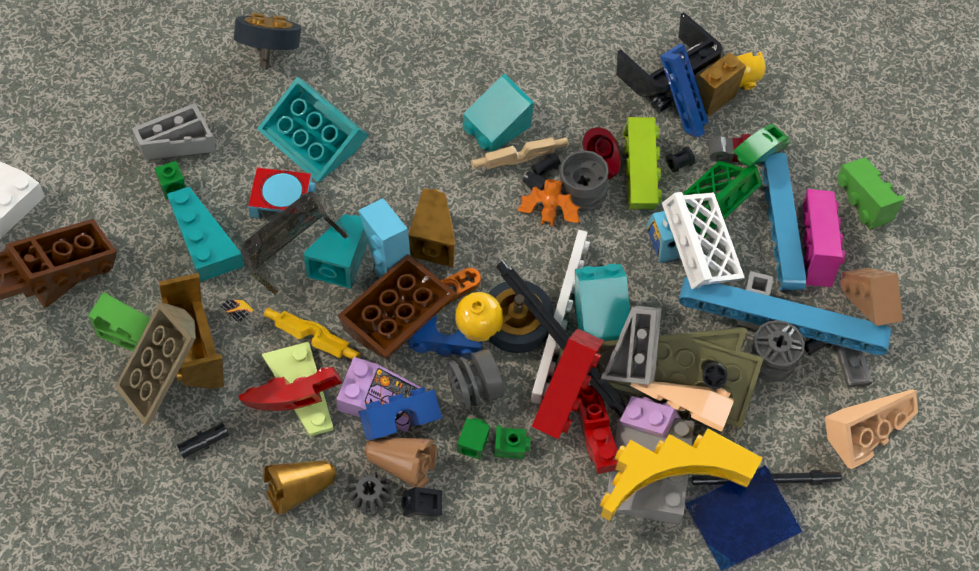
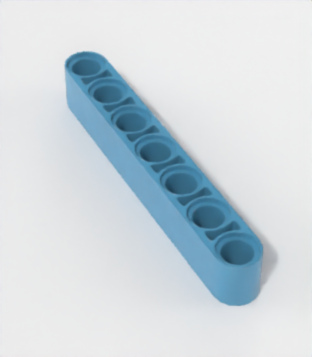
M772 153L766 161L761 162V165H763L764 169L762 170L763 184H766V189H764L766 203H769V208H767L769 222H772V227H770L772 241L775 242V247H773L775 261L778 262V267H776L777 278L781 282L779 290H804L806 287V274L786 153Z

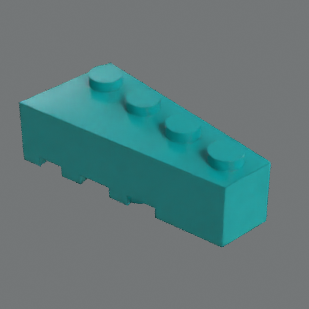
M190 187L167 194L196 273L199 274L200 282L244 267L242 253Z

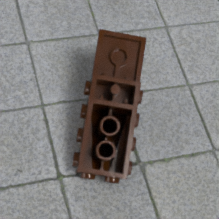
M94 219L6 244L5 251L0 252V300L21 293L26 298L35 295L45 309L80 281L98 274H106L113 269L117 251Z

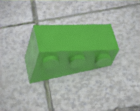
M864 157L842 165L837 175V181L839 186L844 187L850 204L855 205L858 210L860 221L866 224L870 230L893 222L905 198L902 195L897 196L891 190L893 185L890 182L884 183L880 178L881 173Z
M104 292L88 315L97 337L130 351H134L151 319Z

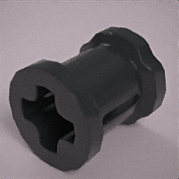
M686 146L678 153L666 155V163L671 171L676 173L686 165H694L695 156L692 150Z

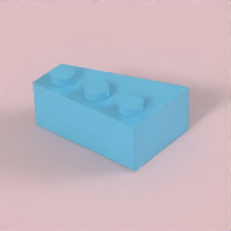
M383 198L358 210L375 264L374 271L379 279L407 254L410 256L408 228Z

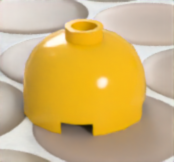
M752 52L737 56L746 65L739 87H743L744 90L755 88L756 82L762 79L766 70L763 53L758 52L757 56H753Z
M474 292L465 296L458 303L455 311L457 328L465 335V338L476 342L487 341L497 331L499 333L504 322L503 310L499 302L492 295L484 292Z

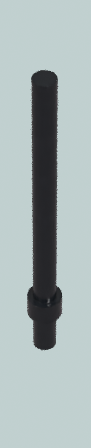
M810 470L809 473L754 474L749 484L810 483V485H822V482H841L842 475L841 472H822L821 470ZM692 475L691 477L692 485L737 484L728 479L711 475Z

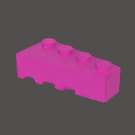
M807 189L803 201V230H805L803 242L804 248H806L804 267L808 268L806 285L832 287L839 266L845 261V250H842L841 247L843 234L839 231L841 218L837 216L839 202L835 201L834 191Z

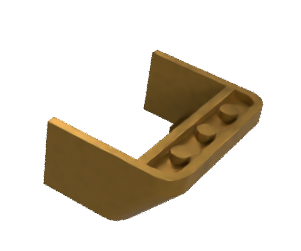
M195 273L159 281L162 303L185 309L195 320L196 339L176 375L177 381H182L184 386L208 389L224 387L222 355H217L201 300L199 274Z

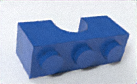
M434 316L409 339V349H413L415 352L426 353L427 351H433L441 356L456 354L461 355L465 359H471V354L481 351L482 341L468 340L459 329L451 335L440 333L436 328L437 316Z
M425 387L411 390V396L404 398L403 394L388 397L389 402L381 404L380 400L365 404L366 409L358 411L366 440L377 439L396 433L395 418L399 411H404L408 415L411 426L422 425L442 418L435 390L426 391Z

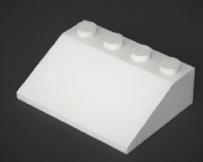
M0 162V239L45 197L39 182L22 170Z

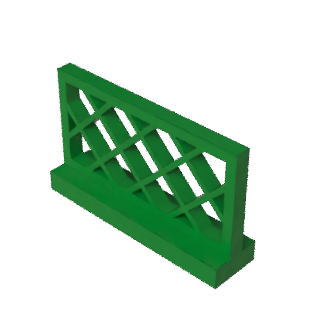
M718 161L691 185L683 195L713 192L725 220L763 183L758 167L755 165L742 168ZM720 170H725V171H727V172H724V173L716 174V173L719 172ZM728 179V181L716 184L717 181ZM712 183L710 186L701 188L705 184ZM708 200L703 201L702 204L708 203L704 207L707 210L711 211V207L709 205ZM686 202L687 208L692 207L690 204ZM699 211L697 212L696 217L705 223L707 217ZM711 221L709 227L714 230L717 225ZM693 223L696 232L700 234L702 229ZM705 233L703 238H706L709 234Z

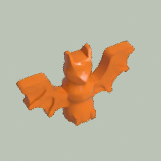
M547 179L545 180L544 190H540L535 186L529 195L521 197L522 204L518 208L520 212L531 213L540 201L542 202L544 208L541 213V225L547 221L551 222V227L554 226L557 215L556 207L558 205L562 208L566 221L580 222L578 216L580 206L573 203L571 193L568 195L561 193V181Z

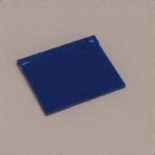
M766 465L756 470L747 488L731 481L685 503L686 509L693 518L721 571L803 532Z

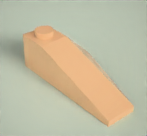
M654 381L650 385L631 383L630 385L657 400H667V404L676 410H689L692 418L721 432L734 402L733 398L729 397L731 393L722 388L714 390L708 387Z
M912 389L843 408L825 417L827 439L848 468L853 469L869 461L875 455L872 450L879 443L885 446L889 442L888 435L893 429L901 430L918 413L916 390Z

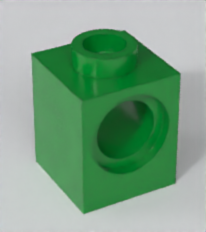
M177 161L154 168L165 200L168 199V193L186 188Z
M466 418L457 444V453L481 460L490 433V425L478 418H473V420Z

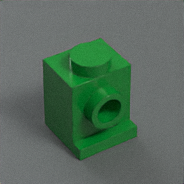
M497 425L494 457L524 459L525 451L530 452L531 437L526 436V429L501 428L502 426ZM509 440H518V441L515 442V443H512V442H510Z

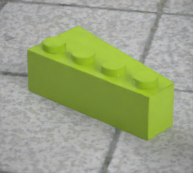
M628 117L622 132L623 138H625L624 155H629V158H626L625 164L626 176H630V180H627L626 183L628 209L655 210L662 201V190L658 189V181L661 180V168H657V160L660 159V147L656 146V139L659 138V125H655V117Z

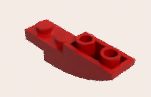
M325 367L308 377H299L293 383H290L285 377L273 378L265 385L247 389L245 393L238 395V397L247 407L258 410H292L322 402L320 392L340 385L342 381L339 373L333 367Z
M590 385L586 390L582 389L579 395L582 401L577 410L591 462H594L597 474L617 471L618 460L615 459L618 450L609 427V417L602 397Z

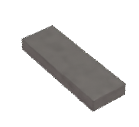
M835 345L847 387L871 385L872 379L863 352Z

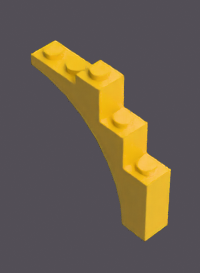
M710 429L706 430L704 436L699 434L693 446L669 434L665 442L659 441L654 452L630 440L626 447H620L615 456V459L618 460L616 466L618 473L612 482L615 488L611 494L606 492L600 503V506L603 507L601 517L610 521L619 507L635 492L650 483L671 476L685 474L711 475L728 479L747 488L762 457Z

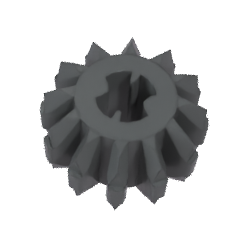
M364 471L363 478L355 475V483H350L348 486L351 491L348 494V499L353 501V508L361 507V513L363 514L366 513L367 508H371L373 515L376 513V506L384 510V502L390 501L388 493L391 491V486L386 484V477L378 478V472L376 471L372 476H368V472ZM369 489V492H371L372 489L374 494L370 495L368 493V495H365V491Z

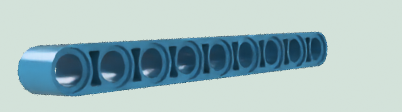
M688 277L683 279L679 303L685 307L759 326L768 321H785L795 326L803 337L874 355H885L888 353L891 329L886 325L875 326L871 321L720 283L691 289Z

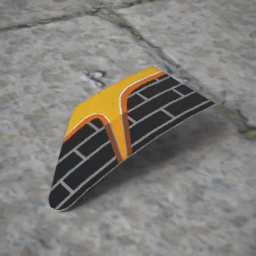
M227 300L220 306L238 323L253 311L243 300Z

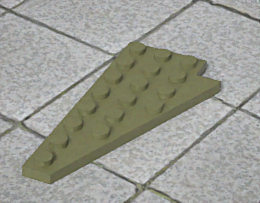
M744 327L659 335L655 381L708 387L703 381L702 371L704 366L712 361L722 363L727 370V381L720 388L731 393L729 397L734 400L726 423L742 428L764 358L740 350L747 330ZM618 340L603 342L599 351L601 357L596 366L601 374L605 371ZM562 349L560 350V353H559V356H558V360H557L555 369L557 368V365H558V363H559V361H560V358H561V356H562V354H563V350H562ZM607 380L613 388L647 397L657 402L667 403L665 399H662V401L657 400L630 386L631 382Z

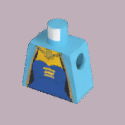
M665 211L652 214L646 228L659 262L680 259L681 257Z

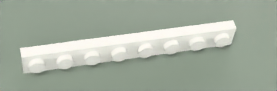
M578 230L554 318L565 331L568 321L564 320L565 314L571 313L573 300H570L571 293L575 294V269L583 268L585 261L581 260L582 254L587 255L590 242L586 241L587 232ZM550 334L548 335L531 396V402L538 404L541 403V399L545 396L550 384L547 383L548 375L553 376L556 366V362L552 361L554 354L559 355L561 349Z

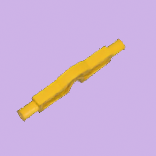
M269 307L264 312V317L275 321L276 327L297 339L313 335L311 343L315 348L328 352L338 358H341L343 355L352 360L353 357H360V352L349 348V342L331 334L324 326L316 322L303 320L286 311L279 313Z

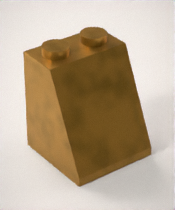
M731 52L694 76L707 118L737 96L746 65Z
M423 188L408 233L410 256L415 259L454 267L455 238L446 193L440 192L437 189Z

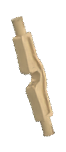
M551 137L525 143L520 152H517L514 146L486 153L483 158L471 160V165L473 169L484 166L490 169L507 164L514 165L529 161L535 157L554 153L555 149L567 147L569 143L567 137L557 140Z

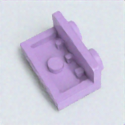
M632 396L620 422L625 427L666 438L675 418L681 419L676 409L670 407L667 403L658 404L647 397L637 398Z

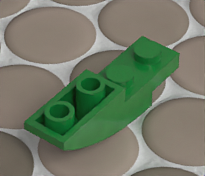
M772 123L754 133L733 152L738 156L737 159L742 164L751 167L766 161L770 154L785 149L790 141L788 140L789 137Z

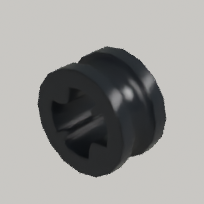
M666 92L660 93L652 100L651 106L653 108L656 107V111L661 113L671 105L673 100L671 97L667 98Z

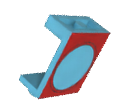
M257 167L248 205L250 217L260 218L261 210L299 214L300 223H305L306 216H310L312 211V202H309L310 196L314 197L316 183H312L311 173Z

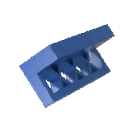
M679 44L661 55L660 58L684 131L689 135L700 137L705 134L703 125L709 121L685 45Z

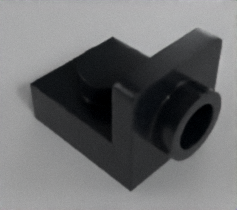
M414 487L404 491L401 499L403 516H441L442 490Z

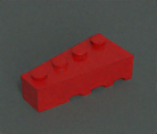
M577 328L566 344L531 427L557 439L560 438L563 432L568 433L573 420L569 419L572 411L577 412L582 398L579 395L582 389L586 390L592 377L589 376L592 367L596 368L600 360L601 354H599L604 340Z

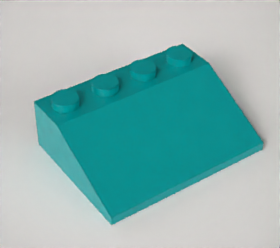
M296 77L257 128L261 134L306 173H311V177L318 183L356 153L369 136L368 133L299 77Z

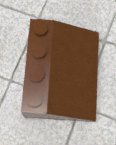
M407 254L338 315L344 331L354 340L387 359L451 302L457 294Z

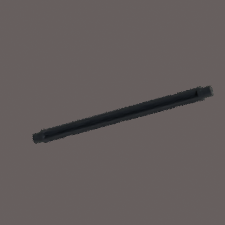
M504 260L496 266L501 273V277L516 295L520 294L524 297L526 307L564 351L570 336L512 266L509 267ZM592 367L589 376L592 377L590 384L609 407L621 416L626 409L622 398L606 379H601L602 374L597 368Z

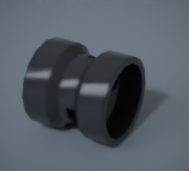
M717 361L709 362L704 366L702 371L704 383L712 389L723 387L727 381L725 366Z

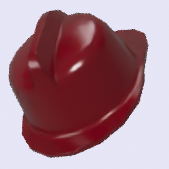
M595 127L588 130L583 137V150L595 152L603 157L608 166L609 180L617 175L621 166L618 141L605 128Z

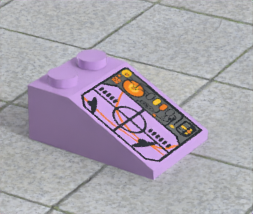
M353 357L336 399L338 411L360 417L358 411L366 409L365 404L380 400V403L384 404L389 402L388 397L403 394V398L411 396V390L421 387L378 364ZM399 411L395 418L396 429L408 432L411 424L410 419L404 411Z

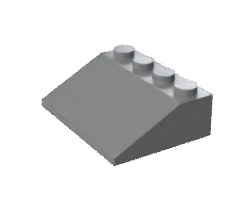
M618 418L615 434L617 450L621 446L626 447L629 441L632 440L654 452L659 441L665 442L666 440L663 437L625 427L620 422L621 418ZM675 418L667 437L670 434L692 446L695 422ZM618 471L610 472L607 492L610 494L615 488L612 482ZM688 474L671 476L650 483L629 497L616 513L679 524L684 515Z

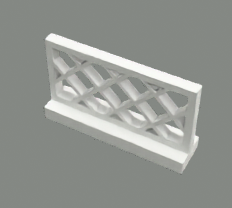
M677 192L662 202L691 289H698L708 284L741 281L745 278L714 193L683 195L682 192ZM708 200L711 211L701 205L703 201ZM686 202L694 207L692 213L688 211ZM698 211L707 217L705 223L696 217ZM711 221L717 225L718 233L709 227ZM693 223L702 229L700 234L696 232ZM705 233L714 238L713 244L703 238ZM718 242L725 246V254L716 248ZM701 245L709 250L707 256L703 253ZM713 254L722 260L720 266L711 260ZM726 263L732 267L734 275H731L724 269ZM708 266L717 272L715 277L711 276Z

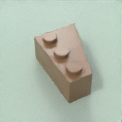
M873 268L842 272V279L840 281L842 291L875 326L903 321L897 273Z

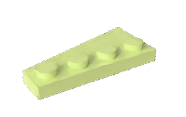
M309 342L262 354V358L268 365L274 378L285 377L290 383H293L299 377H308L317 372ZM323 391L320 392L322 402L294 409L310 437L334 430Z

